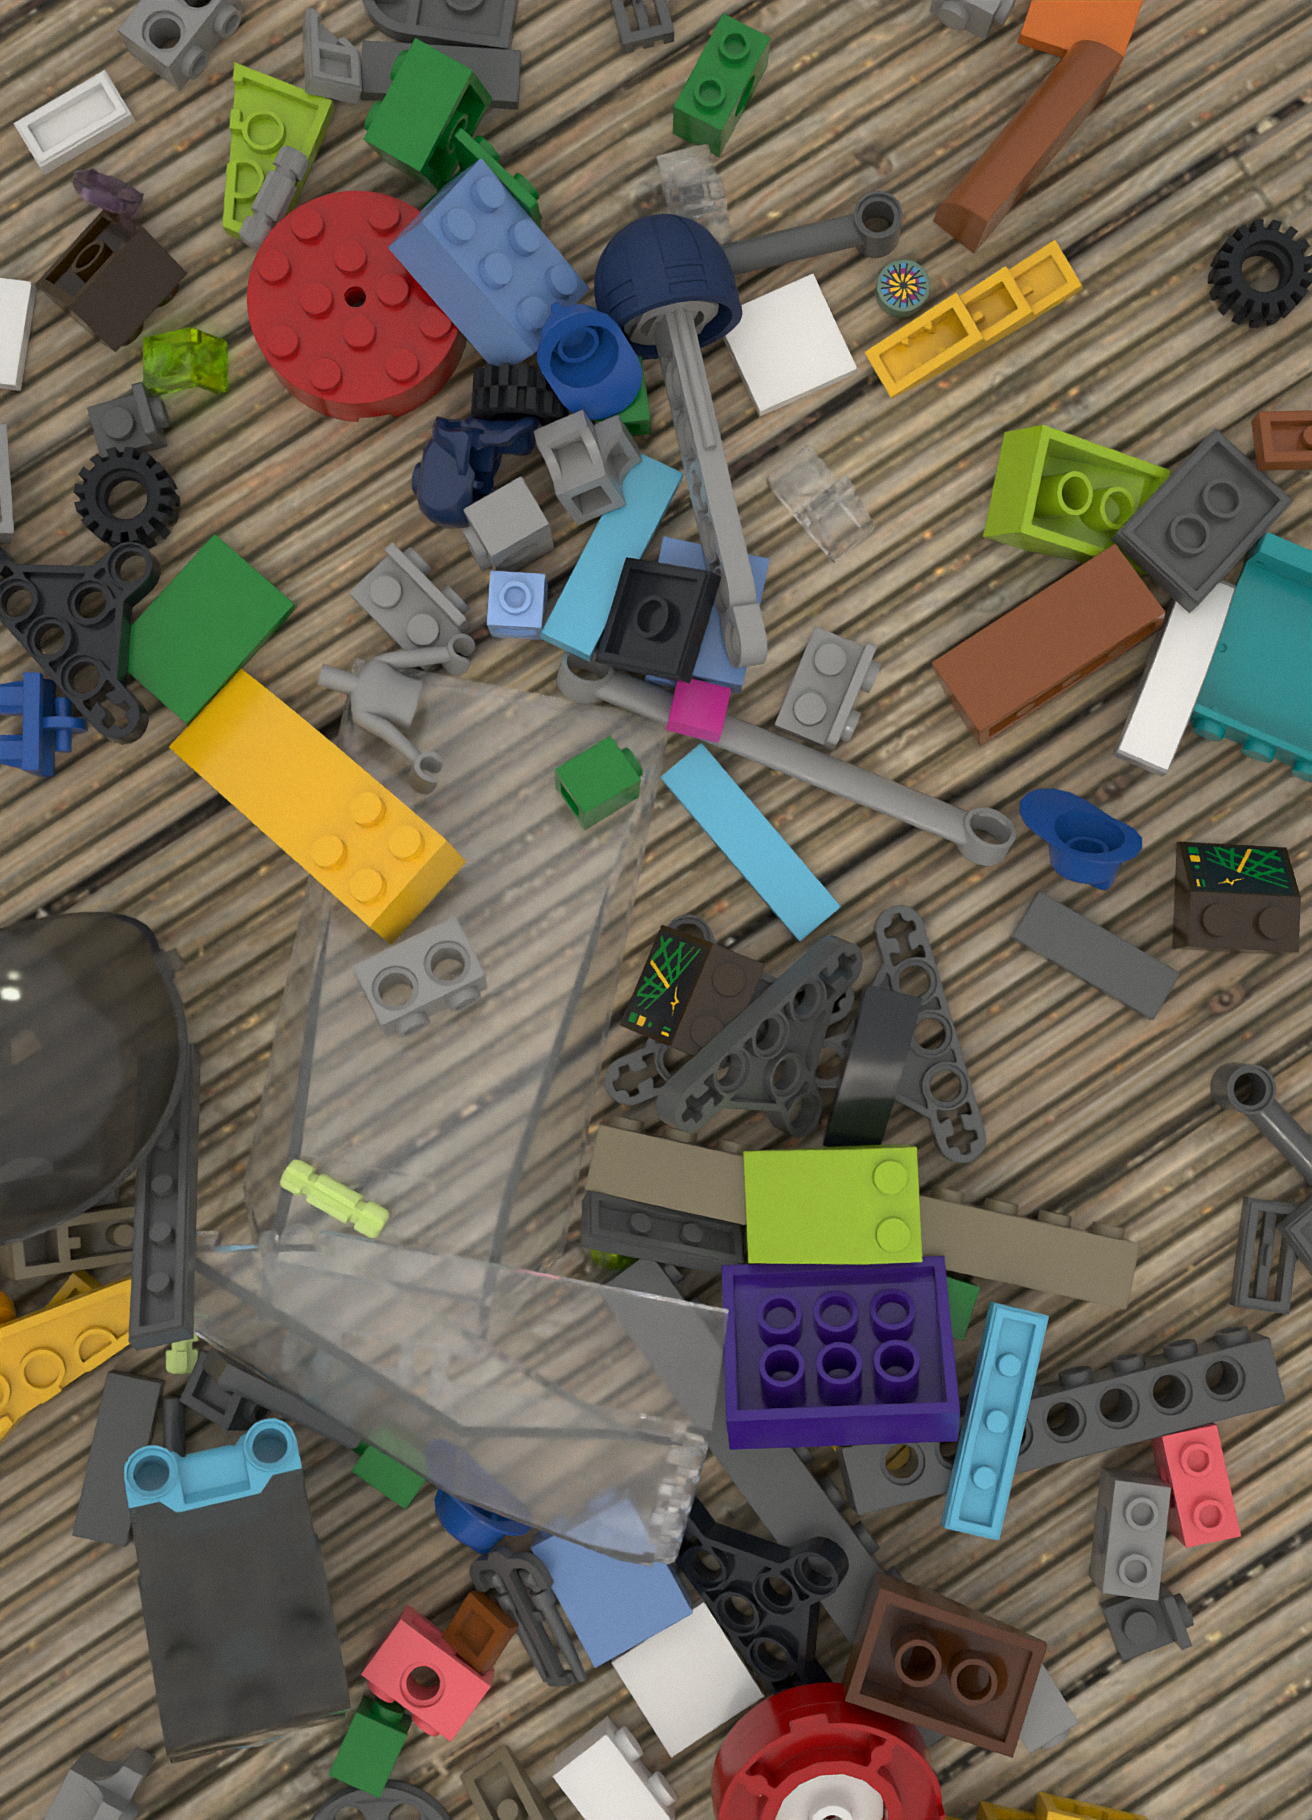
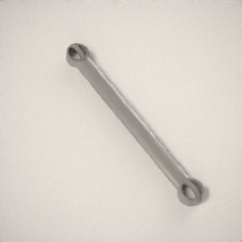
M598 649L595 650L590 662L567 651L563 654L556 683L558 689L566 697L580 703H595L604 700L667 725L674 692L595 662ZM570 670H589L596 674L600 680L588 681L580 679ZM729 714L725 716L719 743L703 740L955 842L959 851L976 864L993 866L1001 863L1016 839V830L1013 823L997 810L984 807L966 811ZM972 829L987 831L1000 844L994 845L984 842L973 833Z

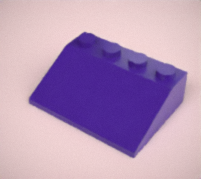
M945 1256L922 1257L923 1262L888 1264L766 1263L722 1265L725 1401L729 1449L958 1441L960 1406Z

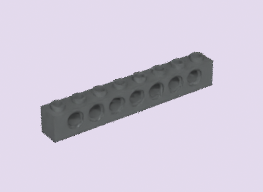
M1232 1326L1216 1331V1339L1196 1344L1195 1339L1177 1340L1163 1345L1164 1353L1144 1358L1143 1353L1140 1352L1127 1353L1112 1358L1110 1360L1111 1367L1091 1371L1090 1366H1078L1060 1371L1058 1373L1059 1380L1039 1385L1038 1380H1035L1014 1475L1286 1404L1270 1338L1249 1331L1247 1326ZM1220 1361L1223 1367L1222 1378L1217 1385L1209 1388L1206 1383L1207 1370L1212 1364ZM1169 1375L1171 1379L1170 1393L1163 1400L1155 1401L1153 1396L1154 1384L1160 1377ZM1111 1389H1117L1120 1397L1117 1408L1110 1414L1102 1415L1100 1410L1102 1396ZM969 1394L959 1397V1431L962 1429ZM1065 1402L1067 1406L1066 1420L1057 1428H1049L1047 1425V1414L1050 1408L1057 1403ZM940 1442L835 1446L848 1504L858 1516L947 1493L956 1453L950 1456L941 1455L939 1450ZM899 1444L908 1445L910 1456L907 1463L896 1470L887 1469L885 1459L888 1451Z

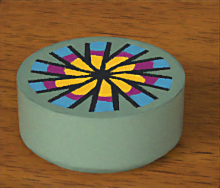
M901 259L889 263L880 272L876 283L875 296L877 303L884 312L894 317L905 318L916 314L922 309L929 295L930 280L928 274L921 265L911 260Z

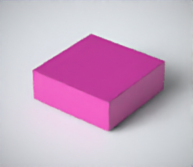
M692 678L690 684L677 681L666 730L719 743L731 688Z

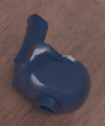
M437 416L432 425L431 439L427 441L423 448L422 461L416 464L412 475V490L417 495L420 511L432 523L447 529L467 528L469 524L463 509L496 491L493 479L500 467L502 455L526 456L531 454L536 444L534 430L542 427L540 422L533 416L517 420L498 421L482 420L473 416H469L466 420L445 419Z

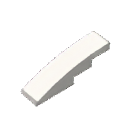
M1221 580L1190 613L1176 600L1171 598L1165 612L1162 629L1156 633L1145 659V670L1128 707L1131 711L1112 756L1161 777L1168 773L1210 667L1236 589L1235 585Z

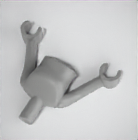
M459 633L450 637L445 646L380 654L371 658L357 675L323 664L317 685L350 695L353 722L361 729L383 739L412 765L408 774L410 787L420 794L427 795L436 789L438 781L433 777L425 775L421 770L439 773L443 767L442 759L435 752L421 753L400 732L408 733L423 681L402 675L396 670L442 663L443 668L448 673L456 676L463 675L469 669L470 661L457 655L455 652L469 656L475 649V643L469 635Z

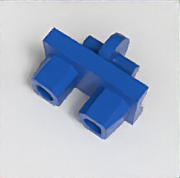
M40 672L23 673V681L0 684V714L4 716H23V735H0V764L22 769L38 777H55V752H72V734L88 732V720L72 717V702L67 697L56 698V683L51 679L43 678V674Z

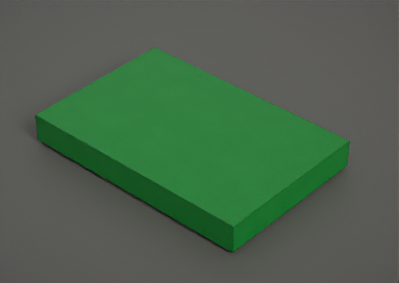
M214 534L131 625L127 672L189 725L230 679L251 660L296 610L297 606Z

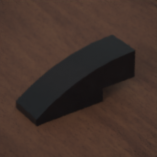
M871 985L863 986L851 1038L847 1041L822 1143L823 1146L881 1145L904 1070L922 998Z

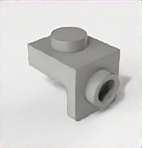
M932 0L930 12L937 15L939 20L949 28L954 30L964 29L985 40L994 22L1004 25L1016 0Z

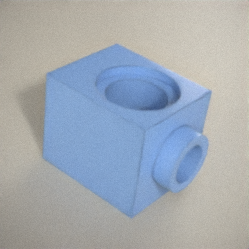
M490 571L487 626L492 637L542 640L541 632L546 624L548 584L545 574Z

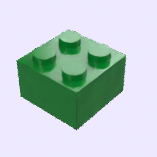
M415 38L408 51L402 50L397 56L390 73V80L393 82L383 101L377 100L371 107L365 120L364 129L367 133L363 140L389 165L431 189L438 191L451 179L459 164L452 135L461 127L473 137L493 98L472 69Z

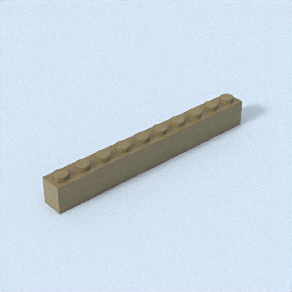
M617 1115L612 1116L611 1125L600 1122L585 1190L746 1225L743 1151L750 1150L751 1145L726 1139H719L717 1148L696 1144L697 1133H686L671 1127H666L664 1136L643 1132L645 1122ZM932 1186L931 1195L919 1193L922 1257L945 1256L946 1270L1127 1310L1140 1244L1124 1238L1125 1228L1093 1221L1091 1231L1071 1227V1216L1039 1209L1038 1219L1017 1215V1204L992 1198H986L984 1207L963 1203L964 1192L938 1186Z

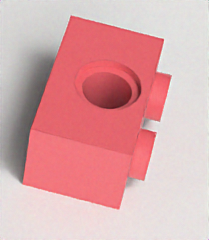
M1209 1423L1150 1439L1157 1475L1171 1487L1167 1519L1170 1533L1186 1548L1240 1537L1241 1533L1217 1425Z
M407 1604L369 1656L361 1675L368 1680V1688L378 1698L387 1703L397 1701L413 1713L411 1718L422 1731L434 1737L441 1734L451 1742L490 1689L495 1669L492 1668L490 1671L479 1674L441 1637L444 1631ZM417 1667H429L437 1673L440 1682L431 1687L421 1686L414 1680L411 1671Z

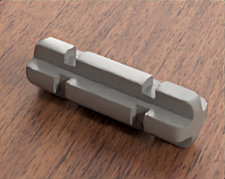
M285 145L280 148L273 162L276 169L275 171L270 170L251 206V210L254 211L253 216L246 217L239 231L242 241L256 250H259L262 242L273 229V226H276L283 219L297 190L294 186L295 181L300 182L309 166L306 156L290 146Z

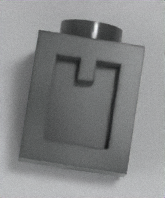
M143 382L131 384L134 393L132 395L87 407L102 459L108 457L106 449L116 447L120 453H124L125 447H133L139 454H142L143 451L149 452L168 446L163 428L170 427V419L161 395L153 396Z
M201 1350L180 1402L227 1431H248L256 1422L267 1419L271 1410L216 1384L202 1365L209 1351Z
M1161 1581L1158 1601L1116 1596L1099 1603L1118 1656L1123 1662L1173 1642L1181 1650L1192 1647L1186 1628L1194 1626L1188 1606L1180 1593L1173 1595Z

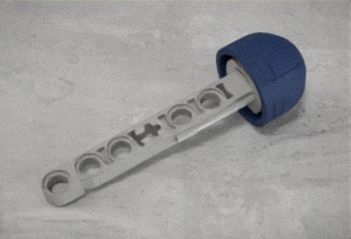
M674 214L646 216L631 222L620 230L603 250L594 278L596 307L599 312L608 314L618 324L637 356H641L642 360L659 359L707 571L721 576L714 602L721 618L719 624L727 657L734 668L761 665L765 663L768 652L766 631L760 605L756 603L755 583L700 348L721 339L731 332L742 318L743 312L739 301L735 276L723 248L704 226L692 219Z

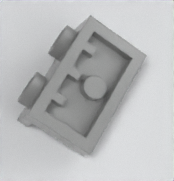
M391 542L384 549L387 556L349 592L350 596L403 650L445 646L453 635L459 633L466 634L471 629L467 618L463 615L469 607L448 585L440 591L426 577L432 569L411 547L402 553ZM434 664L419 667L426 672Z
M815 626L773 728L831 752L835 749L839 739L849 743L861 715L860 712L852 709L859 690L867 693L870 692L881 666V663L872 660L877 645L867 641L866 645L862 646Z

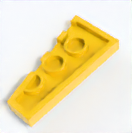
M132 1275L0 1324V1433L37 1405L43 1404L57 1395L65 1386L85 1372H90L130 1344L128 1338Z

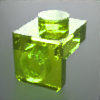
M193 327L143 338V383L152 394L164 395L195 387L216 394L227 392L229 362L228 344L225 340Z

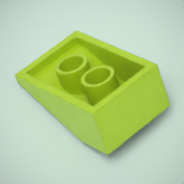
M1046 425L1007 431L1003 437L983 537L1025 551L1086 563L1115 544L1110 539L1169 478L1170 470ZM1120 549L1137 574L1148 575Z
M911 1144L743 1151L748 1263L888 1264L923 1262L916 1146Z

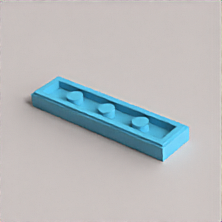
M641 453L642 462L632 467L623 481V494L626 505L601 516L541 632L542 640L590 662L602 639L626 557L642 560L683 479L682 472Z
M702 743L660 777L664 785L798 942L803 940L841 907Z
M992 1301L989 1303L940 1523L946 1529L1000 1540L1048 1323V1315Z

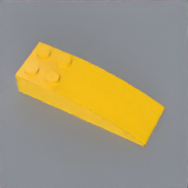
M242 668L169 746L174 753L390 945L400 937L466 863V860L444 837Z

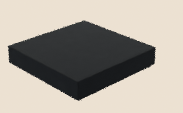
M626 557L595 662L607 667L690 684L721 576L707 570Z

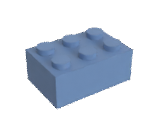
M482 158L447 183L388 246V249L488 364L500 367V363H510L514 366L533 355L538 349L541 329L546 320L552 315L551 305L555 302H558L563 307L577 304L589 289Z

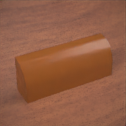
M1081 40L1074 43L940 204L933 222L974 254L1104 98L1124 57L1110 47L1095 41Z
M1114 544L931 663L935 675L954 709L981 746L1160 631L1165 617V610L1118 546Z

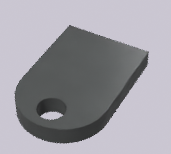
M362 0L365 11L374 26L386 36L399 42L413 43L414 39L417 38L429 45L511 50L519 0Z

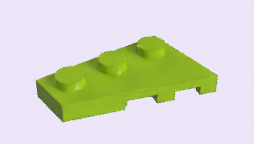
M234 62V105L230 113L229 127L231 131L230 161L227 163L222 227L227 235L242 240L239 236V231L246 217L253 216L254 211L251 210V206L270 170L275 171L276 166L273 162L280 148L285 145L302 152L309 163L300 182L295 181L294 186L297 190L284 217L294 210L336 109L333 101L330 99L307 94L302 88Z

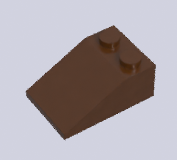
M875 1572L842 1678L845 1701L1013 1758L1046 1652L1047 1643L932 1590Z

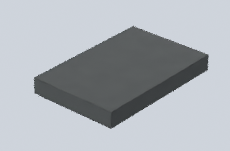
M1215 428L1110 540L1190 613L1205 599L1294 500L1265 473L1257 471V466Z

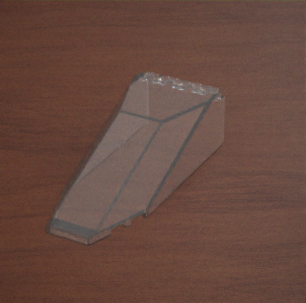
M275 1230L262 1231L258 1244L220 1245L223 1239L220 1231H196L195 1335L456 1499L620 1561L653 1567L654 1562L671 1564L676 1561L708 1451V1442L703 1436L710 1437L712 1431L729 1309L329 1230H319L315 1244H277L279 1237Z

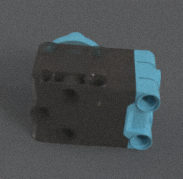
M276 1418L263 1419L256 1422L246 1434L240 1436L235 1446L233 1444L186 1454V1457H181L176 1452H170L168 1449L158 1445H149L136 1450L124 1464V1481L140 1573L138 1585L166 1755L170 1757L171 1764L232 1748L260 1747L284 1734L346 1718L347 1710L351 1709L348 1685L322 1552L317 1533L314 1532L297 1440L293 1429L286 1422Z

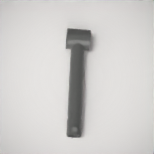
M873 191L864 195L858 201L853 214L721 244V247L729 260L734 275L856 247L864 256L881 258L890 254L898 244L903 217L902 207L892 194L884 191ZM877 217L887 221L890 228L883 232H872L863 223L870 218Z
M1231 1062L1219 1067L1213 1074L1210 1083L1211 1094L1215 1102L1224 1109L1244 1113L1312 1186V1138L1275 1099L1276 1084L1272 1075L1265 1068L1252 1064ZM1246 1074L1251 1081L1252 1090L1246 1100L1239 1102L1234 1094V1084L1239 1076Z

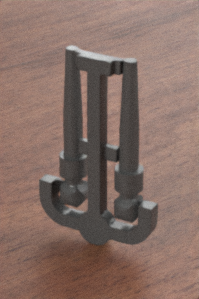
M503 1545L497 1546L490 1554L480 1555L470 1566L471 1579L478 1592H486L490 1587L496 1588L495 1598L501 1610L506 1611L519 1625L516 1630L517 1635L543 1682H547L548 1686H570L571 1683L585 1681L587 1675L567 1628L556 1608V1597L550 1587L554 1581L546 1565L531 1553L512 1552ZM522 1568L518 1575L516 1569ZM525 1587H530V1588H531V1590H530V1592H529L530 1598H529V1596H528V1594H527V1591H526ZM546 1620L572 1670H564L541 1621Z

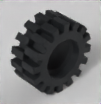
M1264 219L1254 220L1249 228H1247L1246 224L1237 228L1214 256L1210 264L1213 268L1208 274L1207 284H1214V287L1209 294L1212 301L1221 298L1222 304L1217 310L1223 316L1229 309L1236 313L1231 322L1240 325L1247 318L1250 319L1249 328H1258L1263 321H1266L1267 326L1276 324L1281 317L1284 319L1309 291L1307 288L1312 283V273L1308 271L1312 268V255L1305 257L1304 253L1310 245L1305 238L1298 244L1292 240L1298 232L1292 226L1284 234L1279 231L1282 224L1281 221L1272 220L1266 228L1264 227ZM1254 256H1261L1270 260L1279 271L1278 286L1268 292H1260L1251 288L1242 277L1243 262Z
M500 363V367L488 364L485 365V368L478 367L473 372L471 416L475 418L498 421L517 420L533 416L543 427L567 417L569 410L562 404L542 374L539 366L530 368L528 367L529 364L512 366L510 363Z
M116 447L106 449L108 457L102 459L98 454L93 456L90 460L95 466L90 471L82 467L78 475L84 482L82 485L75 483L74 493L80 498V501L74 502L76 511L83 517L81 519L83 524L102 542L108 543L112 548L120 543L136 542L141 545L144 544L150 549L157 546L154 540L157 536L161 535L166 539L171 533L166 528L169 522L176 524L179 515L174 510L175 506L180 507V497L175 492V489L178 488L174 480L163 466L150 454L144 451L142 454H139L133 447H125L124 453H120ZM124 481H136L142 484L147 492L145 508L140 514L130 519L115 517L112 515L108 505L112 489Z

